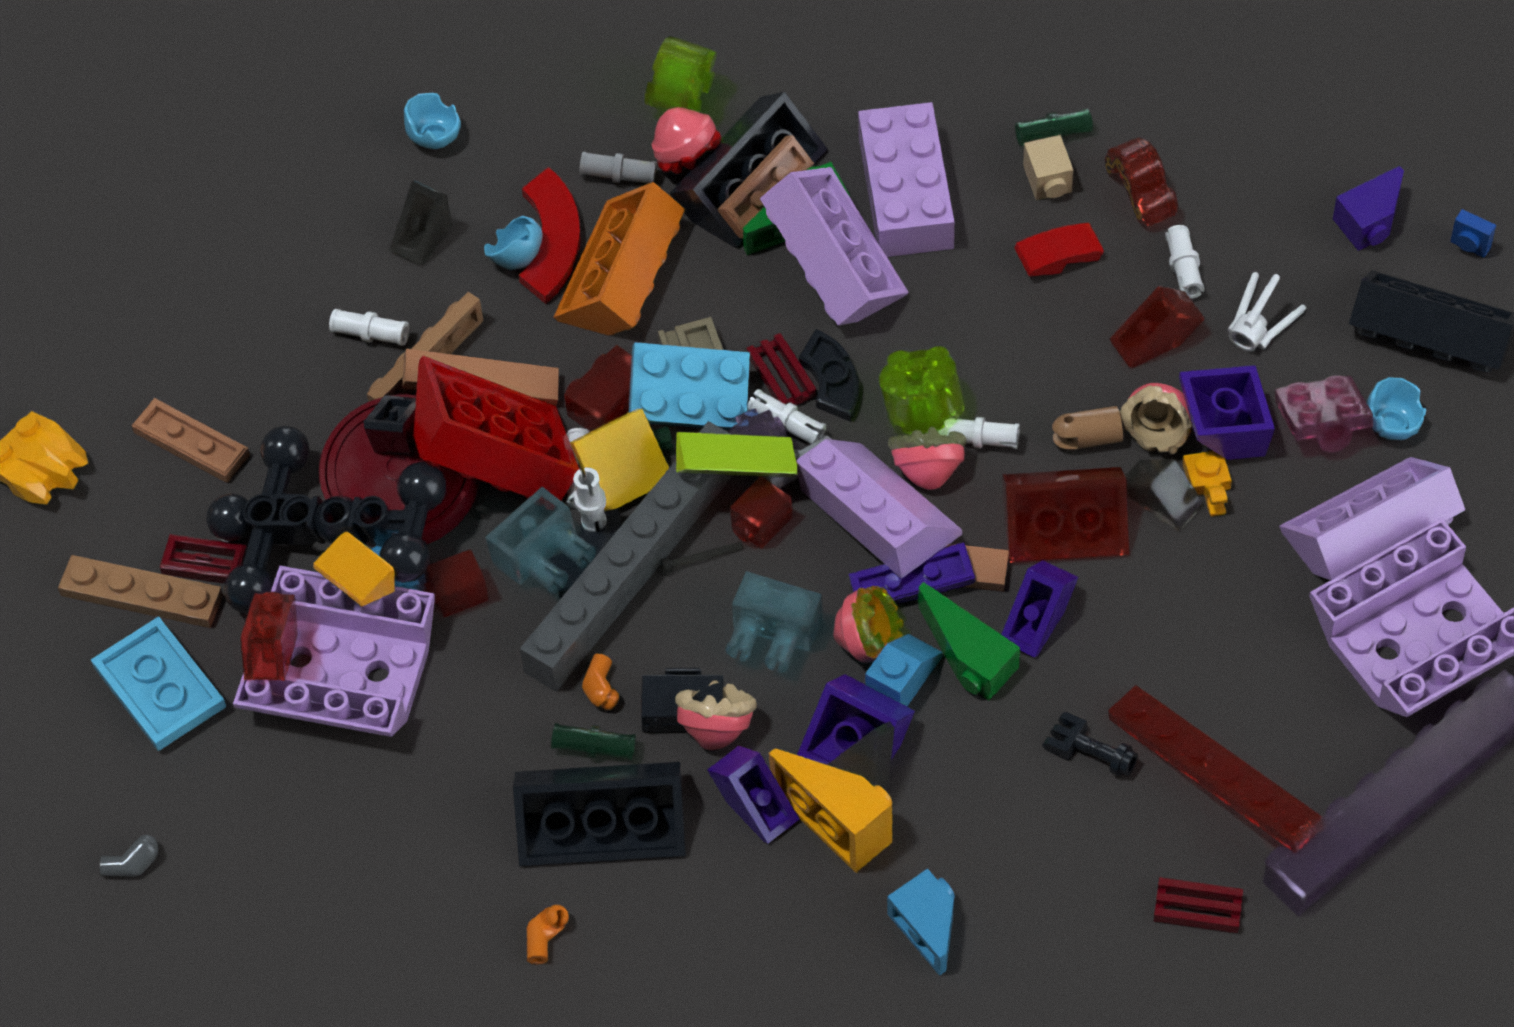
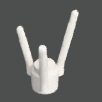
M1254 272L1247 284L1235 319L1228 328V336L1231 342L1244 351L1252 352L1256 347L1265 350L1269 342L1307 310L1305 305H1300L1267 332V320L1260 313L1280 279L1278 274L1272 276L1252 311H1248L1246 314L1259 274Z

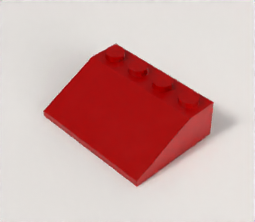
M422 355L418 363L413 434L420 458L432 466L439 467L441 465L455 470L467 479L477 478L490 483L500 491L507 492L510 490L524 495L533 503L541 504L543 502L557 508L574 482V474L580 470L557 407Z

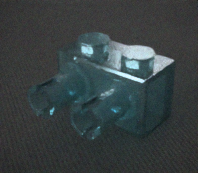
M544 487L536 491L485 537L492 562L495 566L519 585L531 576L551 594L559 592L554 582L563 588L568 580V574L549 560L556 552H562L579 568L588 566L587 562L582 559L583 557L591 563L596 555V548L577 535L570 507Z
M746 571L732 602L734 632L729 643L726 645V653L736 659L740 650L742 651L740 660L746 661L750 658L757 636L773 640L767 655L764 657V664L774 671L777 662H779L778 672H786L795 648L810 651L823 619L822 594Z

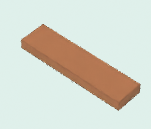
M406 349L403 363L404 389L417 390L418 363L423 355L549 404L557 405L559 368Z

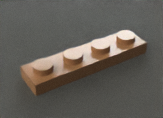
M467 292L459 301L452 303L448 307L445 316L434 327L427 328L422 334L420 341L412 349L451 354L483 322L480 299ZM405 352L399 356L394 367L383 378H378L371 385L367 393L368 401L384 397V395H411L415 391L403 388Z
M71 555L58 586L60 595L63 597L156 617L159 616L211 628L223 597V591L220 586Z

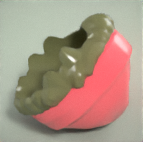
M930 427L923 434L920 430H915L909 435L891 436L888 440V447L892 450L895 466H898L912 483L923 489L935 490L940 488L964 461V446L967 443V439L964 434L957 431L949 432L948 436L940 435L935 427Z

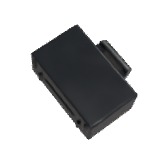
M666 668L665 675H643L641 693L642 732H687L677 722L678 706L675 702L676 695L680 691L689 689L699 691L692 697L693 700L702 702L707 695H711L719 703L724 698L723 675H702L700 668ZM713 680H716L717 682H719V683H715V684H712V685L709 686V684H710Z

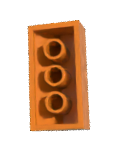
M654 182L607 200L553 318L564 324L608 336L632 329L641 317L640 310L645 298L654 288L653 280L657 271L666 261V251L671 240L680 229L679 222L685 208Z

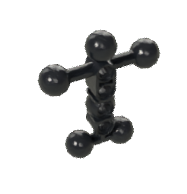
M285 425L270 430L260 445L262 460L265 466L268 467L262 494H258L250 500L235 493L221 495L211 503L206 513V522L210 533L221 541L227 543L239 542L251 534L244 563L228 574L224 582V595L228 605L234 610L244 614L260 612L269 605L268 598L274 583L266 568L273 544L309 545L316 542L325 544L326 541L332 544L341 534L349 532L364 545L370 542L375 546H382L379 556L394 568L395 581L406 583L417 580L426 572L430 564L429 548L422 539L428 511L433 510L442 503L447 493L446 479L441 470L426 462H418L406 467L397 480V494L401 503L405 505L404 510H390L385 501L377 496H368L363 499L361 497H354L353 500L350 497L339 495L329 497L323 502L320 496H314L313 499H310L306 495L286 494L290 476L305 466L310 456V446L305 434L295 427Z

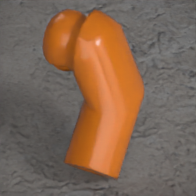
M597 653L593 655L584 677L582 688L593 705L596 707L601 706L605 710H611L619 701V693L615 689H611V685L606 680L612 660L606 655Z
M552 905L545 908L528 923L527 962L538 965L548 961V942L563 930L569 919L568 911L562 905Z

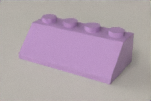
M831 167L790 172L760 198L766 208L769 220L781 232L788 251L797 258L805 271L807 282L816 289L825 304L826 313L838 326L858 322L909 293Z
M825 439L796 460L801 491L901 579L962 535L960 527L861 443Z
M1409 457L1283 523L1279 527L1282 534L1314 575L1332 580L1441 518L1447 524H1450L1453 521V516L1465 511V507L1450 467Z

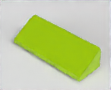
M676 433L677 473L791 477L797 475V462L791 437Z

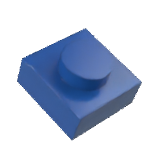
M1462 209L1455 219L1450 242L1458 245L1466 252H1473L1485 258L1492 247L1496 225Z

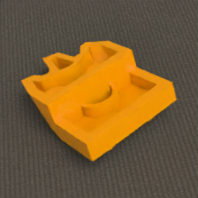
M33 411L20 419L16 426L0 440V481L7 484L15 496L30 503L47 505L52 498L50 494L52 489L57 487L74 489L79 479L71 470L88 464L86 451L55 421Z

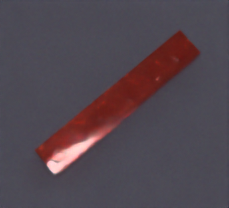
M1137 685L1108 710L1110 721L1294 853L1300 850L1324 827L1321 815Z

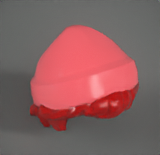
M682 107L667 110L657 122L652 142L654 157L657 159L658 167L663 172L672 171L675 174L681 173L682 167L693 169L696 159L706 151L715 149L721 143V134L708 114H702Z

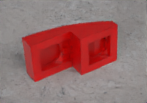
M1089 222L1067 225L1041 232L1017 242L1014 247L1028 276L1061 274L1066 264L1099 261L1104 252Z

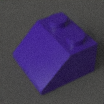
M1256 365L1179 373L1180 384L1197 441L1227 460L1266 456L1275 428Z
M844 674L826 683L797 755L863 776L874 786L900 748L915 711Z

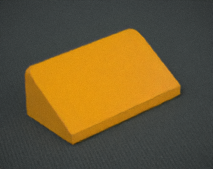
M349 532L341 534L313 563V568L362 607L395 592L394 568Z

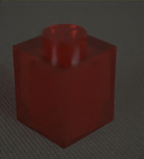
M760 476L730 507L731 528L742 541L747 543L751 541L762 549L792 519L791 497Z
M471 549L428 566L429 582L423 583L425 592L434 593V605H439L444 618L489 601L484 576Z

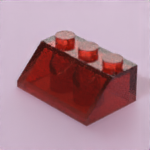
M1121 467L1002 474L1004 517L1010 563L1129 555L1126 476Z

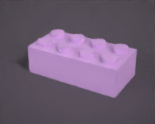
M933 103L858 111L859 143L875 237L886 257L954 249L955 222Z

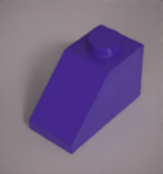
M1400 166L1336 197L1333 220L1357 251L1369 245H1378L1390 235L1404 173Z
M1044 560L1029 567L1001 635L1019 646L1020 651L1034 658L1038 656L1063 616L1078 577Z
M737 746L707 769L726 803L763 842L770 843L799 820L760 752Z

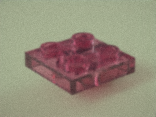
M1331 376L1322 381L1311 383L1296 382L1288 387L1275 389V403L1296 441L1315 438L1318 445L1324 451L1338 452L1348 446L1352 439V431L1373 427V413L1351 376Z

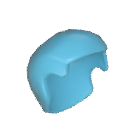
M437 93L417 94L410 98L404 107L406 134L417 145L424 148L439 149L444 148L457 138L461 128V121L456 112L455 105L452 104L450 107L444 105Z
M522 215L512 220L505 229H497V244L495 246L485 244V256L498 266L509 270H518L526 267L536 257L542 243L543 233L539 223L533 218Z
M1388 377L1377 382L1368 397L1365 410L1367 420L1373 431L1387 440H1406L1417 434L1427 411L1426 408H1422L1420 403V389L1403 378Z

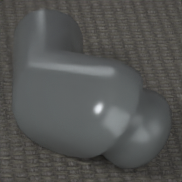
M142 835L130 846L123 856H102L100 860L101 876H140L158 855L157 840L151 835Z

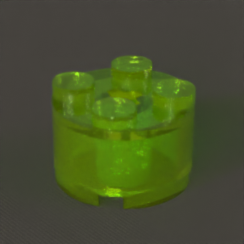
M666 37L652 67V70L655 72L652 83L648 81L645 105L664 112L671 108L682 107L700 113L702 100H699L702 91L708 93L712 86L715 75L712 68L717 52L677 37Z
M936 346L929 350L912 352L899 350L887 357L888 364L879 375V384L888 420L893 427L895 423L901 426V430L904 433L911 434L915 430H920L922 434H925L930 427H935L937 431L945 428L944 421L953 415L955 421L961 416L965 407L955 361L949 356L948 350L945 347Z

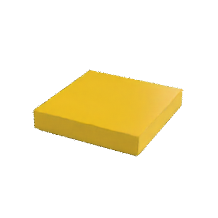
M637 408L570 442L584 475V468L586 467L593 468L599 474V485L606 496L604 511L616 509L650 492L669 469L642 408Z

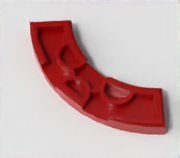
M549 167L522 188L523 197L532 205L539 216L543 236L538 254L527 268L519 274L520 283L545 304L559 292L573 271L572 266L578 250H580L581 240L579 215L573 196L561 178Z

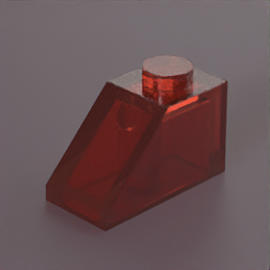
M1158 286L1109 340L1127 365L1134 368L1180 346L1205 318L1185 291Z

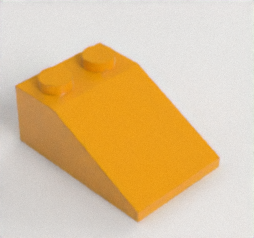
M776 748L769 753L770 770L799 819L855 873L892 843L893 802L889 794L881 786L871 785L863 776Z

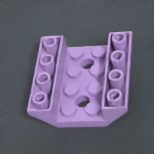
M1443 518L1316 588L1309 595L1329 647L1378 707L1404 717L1410 716L1514 656V608L1503 613L1462 564L1466 546ZM1454 609L1459 611L1464 619L1459 622L1448 621L1444 618L1442 612ZM1381 647H1390L1397 652L1398 657L1392 660L1383 659L1377 654L1376 650Z
M279 566L268 598L273 616L255 670L244 669L233 702L234 708L392 737L408 720L429 653L435 602L434 593L395 586V592L362 607L318 572ZM301 654L312 658L310 663L304 667H294L290 664L294 657ZM385 669L389 672L387 678L382 681L374 682L368 679V675L373 670Z

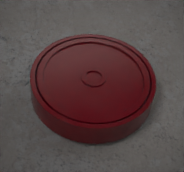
M408 394L390 395V396L416 398V395H408ZM383 397L369 401L350 412L337 424L328 437L322 451L319 466L320 485L325 500L339 495L350 497L353 500L354 497H361L363 499L368 496H377L385 501L390 510H404L405 505L401 503L397 494V480L406 467L413 463L425 461L420 458L416 442L413 456L375 453L364 430V420ZM441 465L437 467L443 472L446 479L447 493L441 504L428 511L422 539L426 544L442 538L464 519L474 503L480 479H467L455 470ZM367 542V543H366V545H369V546H372V547H376L375 545L371 544L370 542Z

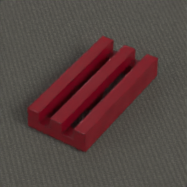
M781 333L774 335V340L770 342L767 339L760 341V346L757 348L754 345L746 348V351L750 352L749 360L773 398L786 405L790 402L798 405L817 396L814 384ZM776 350L779 351L804 392H800L776 354ZM767 356L792 397L786 398L761 357Z
M170 534L159 568L161 574L224 584L228 574L239 565H243L247 547L241 544ZM175 549L196 551L202 553L188 554L182 552H175ZM209 554L229 556L234 558L233 560L210 557Z
M1159 877L1153 921L1238 933L1243 889ZM1164 905L1184 907L1199 912L1231 914V918L1164 909Z

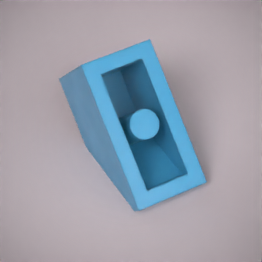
M910 634L902 636L886 644L865 673V685L908 706L943 657V652Z
M927 868L887 896V915L940 976L946 972L955 895L950 885L943 878L936 879Z

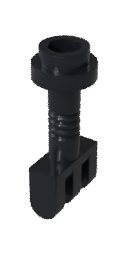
M1062 712L1058 719L1061 725L1055 724L1050 731L1054 738L1047 737L1042 744L1046 751L1066 760H1069L1075 749L1091 754L1110 763V773L1117 776L1122 774L1130 775L1138 759V753L1132 751L1131 745L1121 743L1118 748H1114L1084 735L1088 730L1087 720L1068 712Z

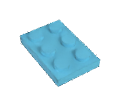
M635 342L632 345L629 412L642 408L649 424L703 428L709 421L723 430L744 431L747 421L750 352Z
M159 616L91 659L94 669L157 751H160L226 708L223 697Z

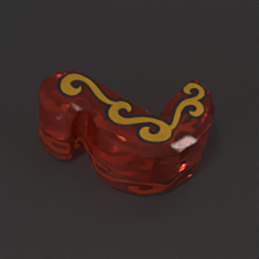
M1137 137L1108 149L1105 156L1107 174L1120 173L1136 219L1142 225L1149 227L1176 215L1178 210L1176 194L1173 189L1167 186L1161 158L1155 147L1148 140Z

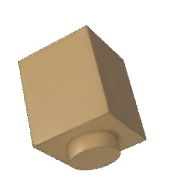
M1061 135L1024 143L1023 166L1035 199L1057 198L1071 193L1073 167Z

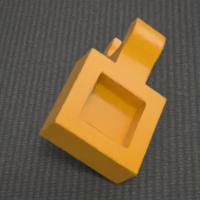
M1213 450L1184 455L1183 468L1192 496L1204 494L1210 517L1226 514L1224 503H1227V495L1225 490L1231 489L1232 480L1225 458Z

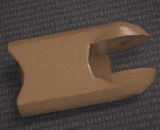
M1117 406L1066 413L1055 419L1052 424L1054 431L1053 441L1064 450H1076L1123 442L1122 422Z

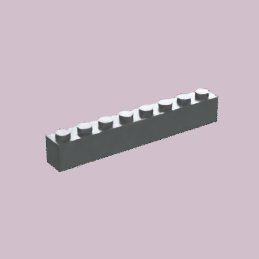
M709 421L699 432L730 434ZM675 460L520 647L524 673L557 692L733 475L677 473Z

